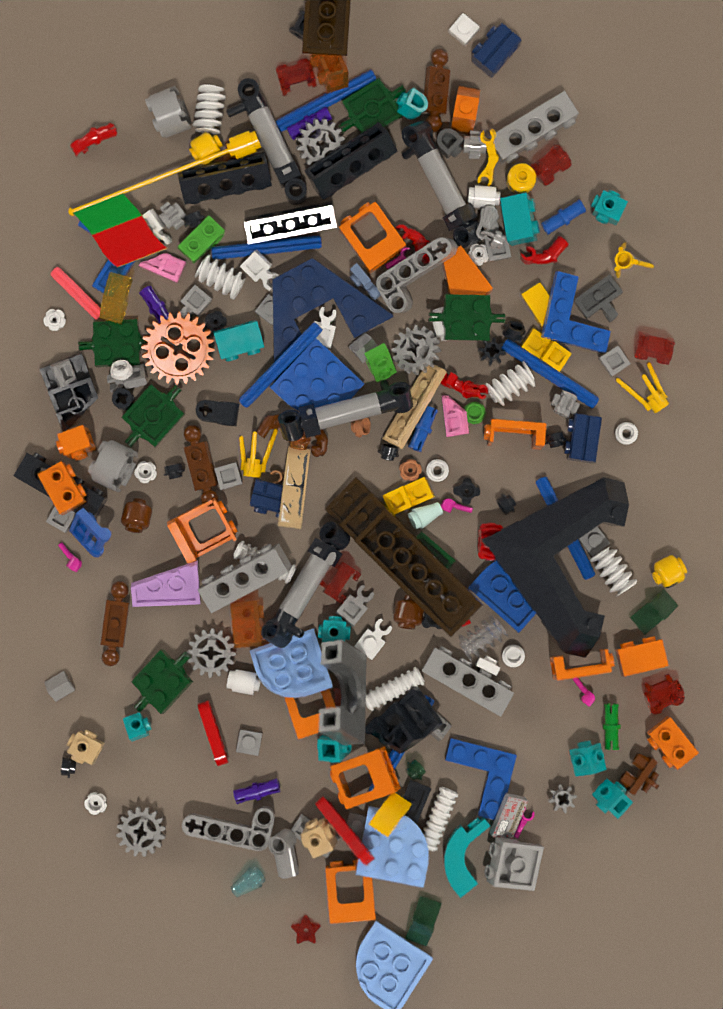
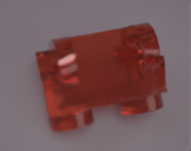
M307 58L299 60L296 65L289 67L287 65H280L276 68L283 96L291 92V85L307 81L308 87H317L311 62Z
M554 144L547 154L541 159L536 160L533 163L534 165L530 164L529 166L535 170L539 182L547 186L555 180L553 175L559 170L561 172L571 167L572 163L570 157L563 151L560 145Z
M639 332L634 357L640 360H647L648 357L657 358L656 362L669 365L674 352L675 340Z
M341 562L340 565L337 564L335 566L338 571L328 585L321 581L320 585L324 587L323 592L343 604L347 597L343 594L340 597L338 595L352 574H354L352 579L356 582L362 574L346 563Z
M669 674L664 675V681L652 686L648 682L643 684L646 691L644 698L651 714H660L663 708L670 705L679 706L684 702L685 693L678 680L673 681Z

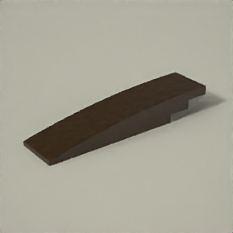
M305 0L303 54L347 56L351 0Z
M357 477L325 508L354 539V542L450 637L483 606L464 584Z

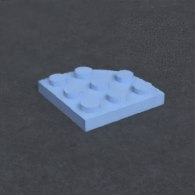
M314 628L304 631L302 638L293 635L291 642L284 648H278L269 643L249 650L261 683L277 695L299 698L333 687L327 668L321 665V649Z
M369 806L362 842L375 859L367 866L358 860L356 875L424 888L429 853L426 839L420 828L404 815L389 837H386L369 825L374 815L380 809Z
M375 920L362 940L357 953L356 971L360 986L364 993L381 1008L402 1009L432 962L433 957Z

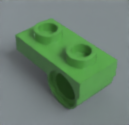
M208 216L178 246V249L195 264L209 249H212V247H215L220 242L225 230Z
M385 343L364 353L365 361L376 382L388 379L396 373Z

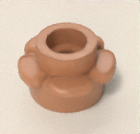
M368 418L351 422V430L357 437L369 434L371 424Z
M408 459L407 462H403L400 465L399 470L404 480L415 481L419 478L422 468L415 460Z

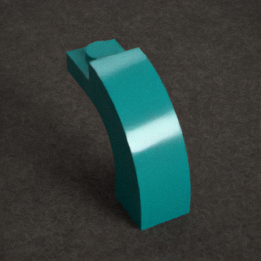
M477 817L467 825L469 827L467 831L461 824L457 826L445 846V873L451 887L460 898L478 885L477 880L467 869L464 858L468 845L490 827V824L484 817L481 819Z

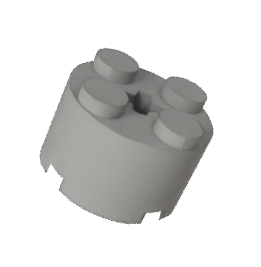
M176 86L152 94L149 98L145 99L149 111H152L155 119H152L153 125L163 138L171 137L192 128L185 103L176 96L180 94Z
M113 440L109 442L103 441L98 449L99 455L96 461L90 464L88 473L92 474L94 482L113 491L120 492L121 489L119 487L121 485L126 486L134 472L136 463L133 462V458H138V453Z

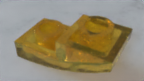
M113 272L109 273L101 304V319L122 324L128 306L126 299L133 282L131 277Z

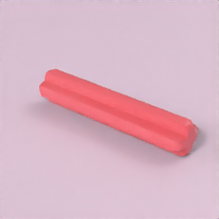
M60 267L52 270L50 273L52 278L94 319L97 320L103 315L104 311Z

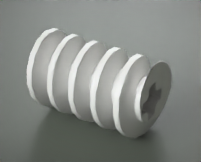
M200 85L198 90L201 94L197 96L199 103L196 104L198 111L194 114L197 120L193 122V126L200 133L220 134V131L215 129V126L222 125L220 121L216 120V117H223V113L217 111V109L224 108V105L219 103V100L226 99V96L220 94V91H224V88L215 85Z
M208 254L201 262L195 278L199 275V282L201 283L207 279L206 285L208 287L215 283L214 289L216 291L223 287V295H227L231 291L230 298L232 300L235 299L245 282V279H241L242 272L234 276L233 267L225 271L226 263L218 267V259L210 263L211 255Z
M524 361L522 362L523 368L517 364L515 372L509 369L507 371L508 377L501 374L499 376L500 382L495 378L492 379L493 387L488 383L485 384L490 397L495 403L498 402L504 406V398L506 397L509 401H512V393L519 397V389L521 388L527 392L528 383L533 388L536 387L535 379Z
M609 546L593 556L590 562H599L595 569L603 568L600 577L608 576L605 585L613 584L610 593L617 591L618 594L616 596L634 586L637 580H629L632 572L624 573L627 564L619 565L622 557H614L617 549L609 550Z

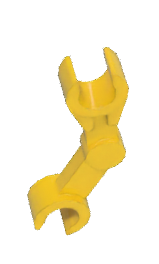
M494 129L490 130L491 139L485 137L484 130L480 134L481 141L486 144L489 158L486 168L480 174L477 181L480 184L482 177H487L489 179L487 186H490L493 182L494 168L499 160L494 143L496 138Z

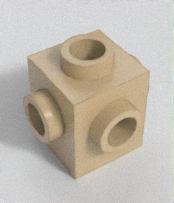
M85 729L84 732L79 731L77 734H72L67 743V746L70 747L67 753L72 755L71 759L80 764H83L85 761L92 765L97 760L105 743L96 739L97 734ZM82 743L86 745V750L82 748Z
M326 818L310 820L305 824V828L301 833L302 844L305 848H308L313 858L333 851L338 842L335 837V829L328 823Z

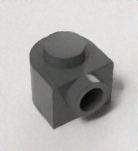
M447 128L438 134L436 146L447 159L451 155L455 158L463 150L461 145L464 139L455 130Z

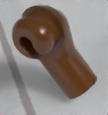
M280 414L266 416L256 430L257 434L265 439L271 429H280L278 422Z
M324 429L320 430V435L315 436L317 440L316 445L311 447V453L314 457L324 456L327 452L328 436Z

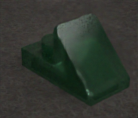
M662 589L629 618L643 635H646L662 620H666L678 605L665 589Z
M420 895L405 939L427 947L434 932V925L442 903Z

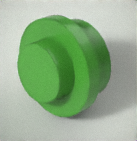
M470 402L464 408L467 412L468 423L479 424L484 420L486 411L482 404Z

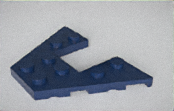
M311 258L272 279L274 362L302 335L294 319L331 299H334L353 338L394 316Z

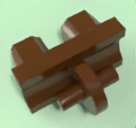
M637 753L631 762L640 769L637 775L633 776L628 771H625L619 778V781L627 788L626 790L634 796L644 782L646 783L641 790L645 793L649 791L651 786L655 789L659 788V785L655 783L659 776L658 773L653 771L648 778L658 762L651 757L647 758Z

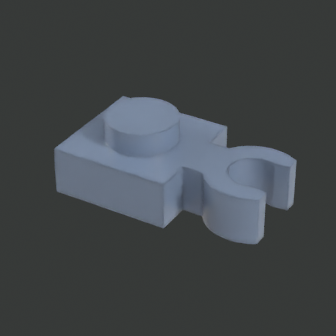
M357 263L350 268V279L357 287L361 285L374 301L381 296L377 287Z

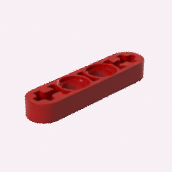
M322 796L315 803L317 808L365 866L369 865L375 857L334 806Z

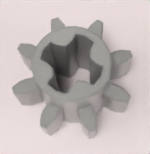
M470 131V136H464L463 153H469V159H480V154H486V144L480 139L481 131Z
M166 202L160 207L162 213L158 216L168 229L174 226L177 230L185 224L182 219L186 214L176 202L173 205Z
M563 390L560 395L555 394L551 405L555 406L553 412L569 418L570 413L576 414L580 405L576 402L577 396Z
M558 784V790H550L553 798L548 799V802L556 804L553 810L557 811L560 807L566 813L567 807H575L572 799H575L577 795H570V786L564 790L561 784ZM567 793L565 796L568 799L567 802L558 804L559 799L557 796Z

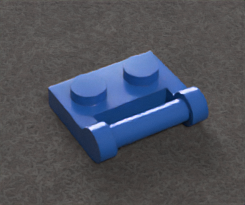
M84 508L76 513L69 529L71 534L93 557H100L103 554L104 545L111 537L110 530L101 528L94 515L87 512ZM93 535L97 539L96 542L92 540Z

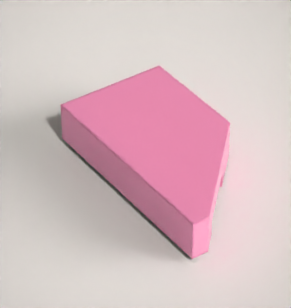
M164 253L148 261L140 262L139 267L178 283L186 262Z
M442 396L446 437L469 434L467 412L450 396Z

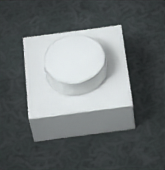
M462 13L448 32L466 46L480 30V27Z
M486 655L484 659L479 657L475 664L496 676L500 670V667L496 666L498 661Z

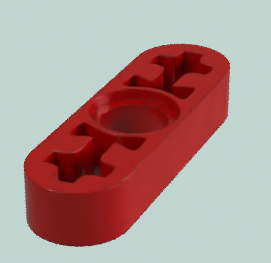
M209 700L197 704L217 766L229 763Z

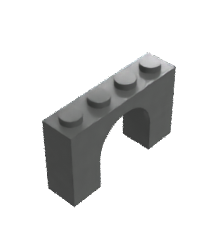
M343 640L322 642L321 665L331 670L339 681L341 706L320 709L319 732L344 746L365 743L367 655Z

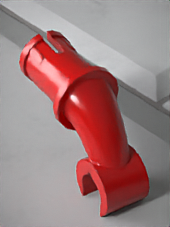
M109 123L99 128L92 127L86 135L72 142L70 147L75 156L77 157L81 152L83 154L89 151L88 147L93 144L99 145L103 140L116 137V128L110 129L114 127V124Z
M405 225L395 227L396 230L404 229L406 233L401 238L403 241L407 239L412 240L415 252L430 243L429 240L415 229L408 228ZM425 254L422 257V263L429 264V255Z
M558 236L547 250H544L542 254L536 253L533 247L527 246L526 251L532 256L526 257L521 253V261L527 265L532 263L541 265L556 263L557 258L569 244L564 238Z
M446 372L440 383L446 388L454 389L461 393L464 398L475 397L484 399L486 395L480 393L488 394L486 385L474 384L469 380L465 382L458 380V376L452 372L450 374Z

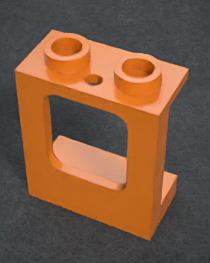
M376 201L372 204L368 202L358 209V214L353 217L351 215L347 216L340 222L341 225L339 226V232L345 236L365 264L369 274L406 248V243ZM372 213L386 231L387 236L370 249H366L352 231L351 226Z
M491 419L489 424H486L484 427V440H488L487 446L492 445L494 432L532 434V449L541 450L545 446L546 423Z
M213 498L167 521V526L188 564L195 562L197 557L232 539L233 541L237 540L235 533L238 531L232 520L227 521L224 515L227 513V510L222 501L217 502ZM211 509L217 510L226 530L204 543H199L189 526V521Z
M599 649L602 664L570 669L564 668L563 656L549 657L552 677L554 680H564L612 672L611 667L615 666L613 654L609 653L608 649Z
M330 689L321 691L326 709L335 708ZM284 697L298 740L319 733V713L302 718L295 699Z
M386 746L330 766L331 779L337 784L339 790L338 798L340 803L344 804L345 809L387 796L401 789ZM360 765H366L374 783V789L352 797L343 771Z
M359 859L352 860L353 863L344 864L342 860L331 861L330 865H327L325 868L330 924L376 920L372 878L363 876L364 900L362 902L341 904L337 901L336 873L356 871Z

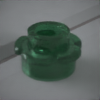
M415 759L407 762V769L405 771L410 778L422 780V776L426 773L423 766Z

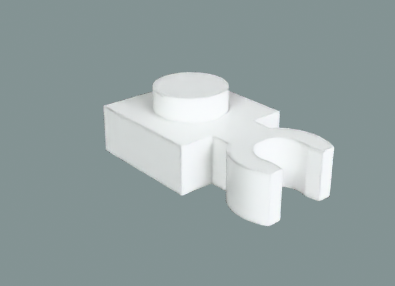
M150 209L142 215L159 241L163 240L166 245L172 242L170 236L163 234L161 231L166 226L154 209Z
M257 249L240 266L255 282L261 278L264 287L269 291L272 289L269 279L279 276V274L268 270L272 264Z
M321 307L319 311L321 322L314 321V323H317L322 328V332L316 338L326 348L331 349L336 326L330 325V323L336 318V310H333L330 317H325V307Z
M382 619L376 622L374 632L367 629L354 646L371 660L386 643L381 637L389 634L392 630L391 626L386 631L380 630L379 625L382 623Z

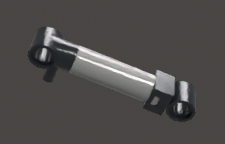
M251 78L243 79L237 89L242 103L227 109L226 112L231 118L246 111L281 189L285 188L286 199L293 205H300L307 199L306 184L302 181L301 173L287 148L259 88V84ZM247 88L255 90L252 96L243 94ZM298 187L302 190V193L299 196H292L290 191Z
M422 120L405 126L402 130V139L409 148L402 152V158L407 160L416 155L446 214L442 218L448 230H454V241L463 248L480 242L482 239L476 236L479 222L473 220L477 218V215L471 203L466 204L432 139L433 130L431 125L427 121Z
M382 380L380 382L382 391L316 408L314 404L298 407L299 412L296 410H286L278 416L282 437L284 440L291 442L302 438L304 432L306 438L320 435L321 429L391 411L406 413L413 407L410 386L406 382H396L389 385L387 380Z
M330 521L322 526L319 533L321 540L314 539L308 549V552L311 553L310 557L273 619L266 621L261 629L262 637L278 648L286 647L291 642L293 635L298 638L304 636V630L295 626L329 567L337 565L343 555L339 551L349 545L351 536L335 522Z

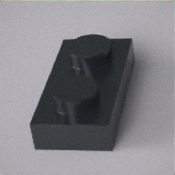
M411 779L403 798L412 805L405 816L417 825L432 788Z

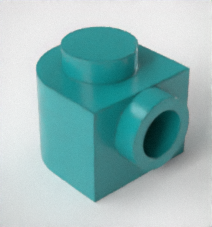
M415 88L410 89L407 93L403 92L396 102L399 105L397 112L410 120L416 119L428 108L426 97Z
M139 712L123 718L131 742L149 736V731L152 730L148 717L144 718Z

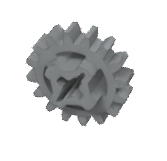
M322 118L321 123H319L318 119H313V125L306 122L307 129H299L302 137H296V140L301 142V145L296 146V149L302 151L299 155L300 158L307 157L305 163L310 165L313 162L315 164L323 159L325 153L329 150H332L330 152L332 153L342 146L340 142L345 140V138L338 136L342 130L340 128L334 129V122H330L327 125L326 119ZM316 130V133L309 137L310 133ZM329 132L332 134L334 141H331L328 137ZM317 141H324V145H316ZM307 145L311 147L313 156L308 152Z
M415 325L413 331L407 327V333L404 335L400 332L399 336L401 339L394 340L397 348H393L392 352L397 355L393 357V360L398 363L397 366L404 369L408 374L413 372L418 375L419 370L427 373L426 367L430 366L433 368L434 364L432 361L439 360L436 353L441 352V348L436 345L440 343V340L435 337L436 334L429 331L425 326L420 329V327ZM414 360L416 363H408L407 361L411 362Z
M211 628L210 634H208L204 629L202 630L203 636L200 637L195 634L194 637L197 641L189 642L193 649L187 651L189 654H192V658L188 662L195 663L192 668L193 670L201 669V676L208 672L209 678H212L213 672H216L219 677L221 676L222 669L226 672L229 671L227 664L235 663L230 659L231 656L237 654L236 652H231V648L235 646V643L229 644L228 641L231 637H222L224 632L222 630L215 634V629ZM208 638L207 645L203 648H198L199 644ZM217 639L223 642L226 650L221 649L217 645ZM212 646L214 651L221 652L222 654L213 656V659H210V655L201 652L210 650ZM197 656L202 657L206 661L207 667L199 662ZM226 658L222 665L215 668L217 660Z
M140 806L136 807V813L131 809L128 810L129 817H121L124 824L117 825V828L122 831L116 836L123 839L119 845L126 844L125 852H129L132 849L134 850V856L142 852L143 857H146L147 850L152 854L155 853L154 846L159 848L162 846L159 839L166 838V835L161 834V831L166 829V826L160 825L163 817L157 819V811L151 814L149 813V807H146L144 812L141 811ZM140 817L137 824H129L133 818ZM149 820L154 823L156 829H152ZM143 824L144 831L147 834H144L140 839L139 832L136 829H139ZM127 834L132 836L134 843L128 839ZM154 839L150 845L143 846L145 840Z

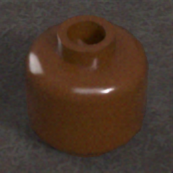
M134 498L133 501L125 503L121 516V523L125 526V530L132 533H142L143 530L148 529L152 509L146 504L145 500Z
M405 595L404 599L396 601L393 620L398 623L400 628L415 630L416 626L422 624L424 610L410 596Z

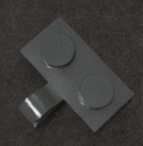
M609 274L573 302L586 320L599 310H602L606 319L611 322L617 318L618 313L611 306L610 302L623 294V291Z

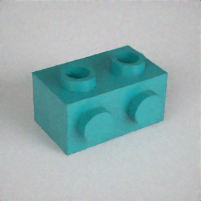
M527 193L500 198L507 242L511 246L538 241L537 234L540 233L538 221L534 220L533 212H536L534 198L531 199Z
M257 320L213 331L219 356L221 359H226V362L239 358V354L246 352L248 356L260 353V348H264Z

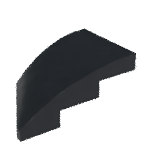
M82 353L65 358L70 360L77 380L61 388L57 385L50 367L52 364L39 368L63 432L69 430L73 423L98 399Z
M414 687L399 702H394L381 716L372 719L365 726V733L373 735L379 739V742L389 745L391 749L401 754L428 737L443 722L420 688Z

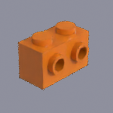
M84 425L57 434L59 440L56 441V445L60 454L63 453L64 456L79 461L87 458V453L97 450L89 429Z
M62 461L39 473L38 477L59 514L65 515L85 504L86 500L84 497L87 496V493L81 484H76L73 478L76 474L71 465H66Z
M655 636L643 638V643L634 645L633 641L620 644L621 648L615 649L621 676L625 677L669 666L662 639L656 640Z
M666 716L646 732L650 737L647 739L648 743L655 751L659 749L664 756L661 759L668 768L673 766L674 769L679 770L699 754L669 716Z

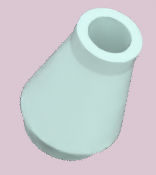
M436 502L412 509V512L408 513V517L414 529H423L438 516L442 515L443 510L440 504Z

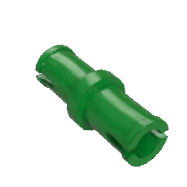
M605 703V724H603V729H605V750L611 749V740L613 750H619V729H621V724H618L619 704H612L611 713V703Z

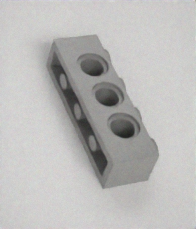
M565 91L496 132L494 143L499 155L500 164L506 161L508 164L519 158V153L524 150L527 152L532 151L538 146L539 141L544 138L548 141L557 135V130L562 127L568 129L576 123L575 119H577L579 112ZM555 114L559 121L550 122L547 116ZM535 125L539 128L540 132L532 134L529 132L528 127ZM511 137H518L521 144L517 146L512 145L509 139Z
M279 543L274 546L268 544L259 550L260 553L254 557L249 554L240 560L241 564L235 567L231 564L220 571L222 574L216 577L210 575L201 581L202 585L198 592L211 613L290 571L292 565ZM258 562L266 563L268 570L260 569ZM239 573H246L249 580H242ZM220 583H226L230 590H223Z
M442 646L439 649L434 647L421 671L501 717L514 695L510 691L512 686L502 680L496 683L490 679L492 675L481 668L477 672L470 668L472 663L462 657L458 661L451 657L453 652ZM447 662H452L455 665V672L451 675L444 674L442 669L443 665ZM467 673H471L475 677V682L471 686H465L462 682L463 676ZM486 685L494 687V694L489 698L484 697L482 694V689Z

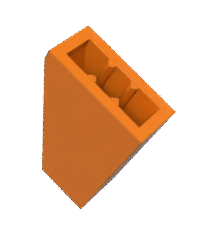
M458 87L451 129L470 133V131L474 130L480 89Z
M461 245L457 248V252L452 258L442 263L449 294L488 295L492 292L493 287Z

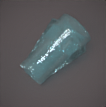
M258 867L249 868L231 886V890L239 898L246 893L261 888L266 880Z

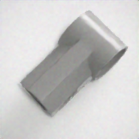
M289 829L281 830L268 842L269 850L275 856L278 876L281 879L299 874L294 850L296 836Z

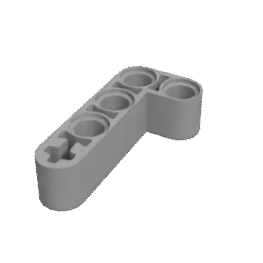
M438 238L377 278V289L392 312L405 313L411 309L413 300L406 286L452 258L457 252V244L453 239ZM443 244L448 245V247H446V252H438L437 254L435 253V251H440L444 248ZM425 254H428L430 257V262L427 266L422 263V257ZM406 266L411 268V275L408 278L404 275V268ZM387 278H391L393 282L390 289H387L385 285ZM399 297H402L404 301L401 309L396 304Z
M268 806L258 808L255 812L252 826L192 813L183 820L182 829L189 836L262 851L268 846L271 838L275 813ZM266 811L270 814L271 820L267 823H262L258 818V814ZM195 819V824L203 825L204 821H206L204 833H201L202 827H195L194 830H191V826L187 822ZM211 824H218L220 826L221 833L219 835L210 833L209 826ZM233 829H240L243 832L241 840L232 838L231 831ZM262 834L266 842L263 845L255 844L253 841L254 835Z

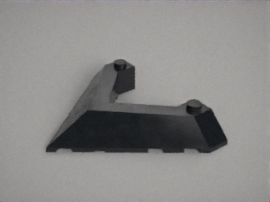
M602 477L594 483L569 494V496L526 516L524 519L501 529V531L481 539L484 545L493 553L495 560L503 571L512 579L511 582L530 608L539 616L541 623L549 634L558 642L563 653L586 658L600 638L605 615L588 612L583 609L554 555L601 523L625 527L629 501L624 482Z

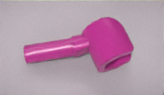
M411 248L402 249L400 256L385 264L386 268L389 269L406 259V252L410 251Z
M444 499L440 505L442 510L451 513L453 507L472 513L473 510L472 507L461 505L452 499Z
M63 542L58 545L59 548L70 559L66 566L72 571L77 572L82 566V561L70 553Z
M578 677L573 678L572 680L581 692L584 693L580 700L590 707L595 701L594 694L582 684Z
M532 811L529 819L524 817L523 812L513 837L519 838L527 821H531L534 818V811Z

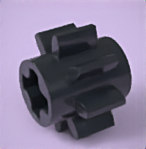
M495 338L490 343L483 341L485 348L478 349V352L483 353L480 361L486 359L489 361V366L492 365L493 361L500 364L501 359L499 356L506 355L505 351H501L504 343H495ZM490 347H494V351L498 352L494 357H490V353L486 352Z

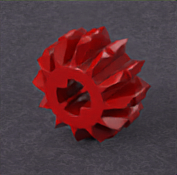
M496 523L481 524L477 544L479 558L489 561L495 560V556L481 539L503 529L502 525Z

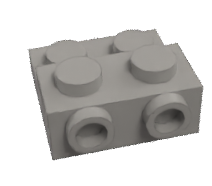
M496 837L495 843H491L489 847V854L492 857L490 865H486L484 870L485 878H487L486 881L494 887L535 891L544 847L540 844Z

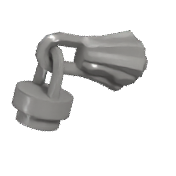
M487 205L481 209L476 236L491 242L489 247L500 249L505 236L500 231H496L495 234L489 232L499 218L498 210L493 205Z

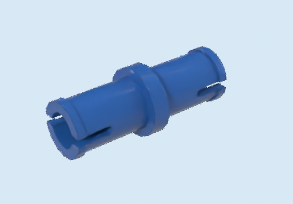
M577 200L567 208L559 209L557 214L541 222V225L546 234L549 235L561 226L569 225L571 220L585 213L586 209L583 203Z
M430 406L426 407L419 422L416 424V430L408 445L409 448L417 452L422 451L428 434L432 432L430 428L438 410H434Z

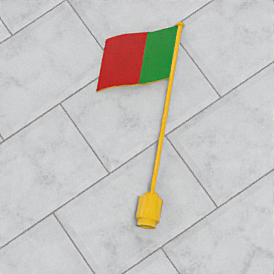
M246 131L229 138L230 143L226 144L228 149L74 209L70 207L68 213L71 216L75 214L85 225L103 254L116 267H121L167 249L155 237L140 211L124 194L227 153H230L231 157L236 156V159L257 152L256 149L261 148L255 131Z

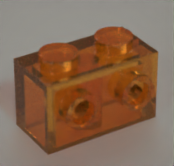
M310 55L311 65L313 68H317L319 84L321 86L324 85L327 93L348 87L349 71L342 56Z
M258 600L230 603L234 648L262 646V641H266L261 635L260 618H264L263 604L259 605Z

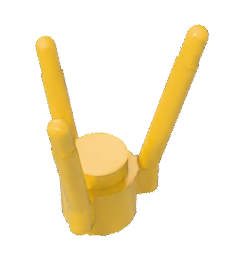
M623 242L621 247L618 248L619 252L615 256V264L617 266L614 268L617 278H620L622 269H630L633 265L654 268L653 264L636 260L630 252L625 251L626 242Z
M650 362L647 363L657 390L654 389L647 376L643 374L642 378L651 392L646 397L648 402L625 382L616 378V382L637 399L647 411L652 409L654 413H657L669 404L666 399L667 395L663 391Z
M277 429L273 430L261 464L259 459H255L257 432L254 431L252 434L250 458H247V463L243 436L239 437L243 476L261 478V472L265 473L266 464L278 433Z

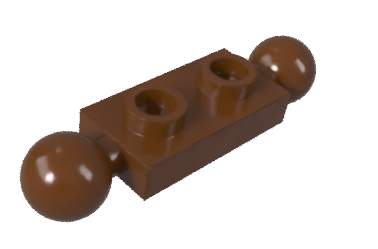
M443 49L433 51L431 61L434 66H429L426 70L424 96L428 101V108L424 112L430 113L425 121L431 125L433 133L438 132L442 127V120L439 115L447 113L450 70L443 68L449 59L447 52Z
M189 425L185 428L183 434L191 446L184 447L194 489L195 491L203 490L201 503L208 502L213 498L218 502V494L211 488L217 486L218 481L208 443H199L201 438L200 428L196 425Z
M117 581L111 586V594L114 597V601L106 600L100 645L108 646L102 654V662L110 667L115 666L119 662L120 655L116 648H124L130 603L123 602V598L128 595L129 588L122 581Z

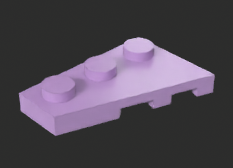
M198 561L131 583L133 607L200 604Z

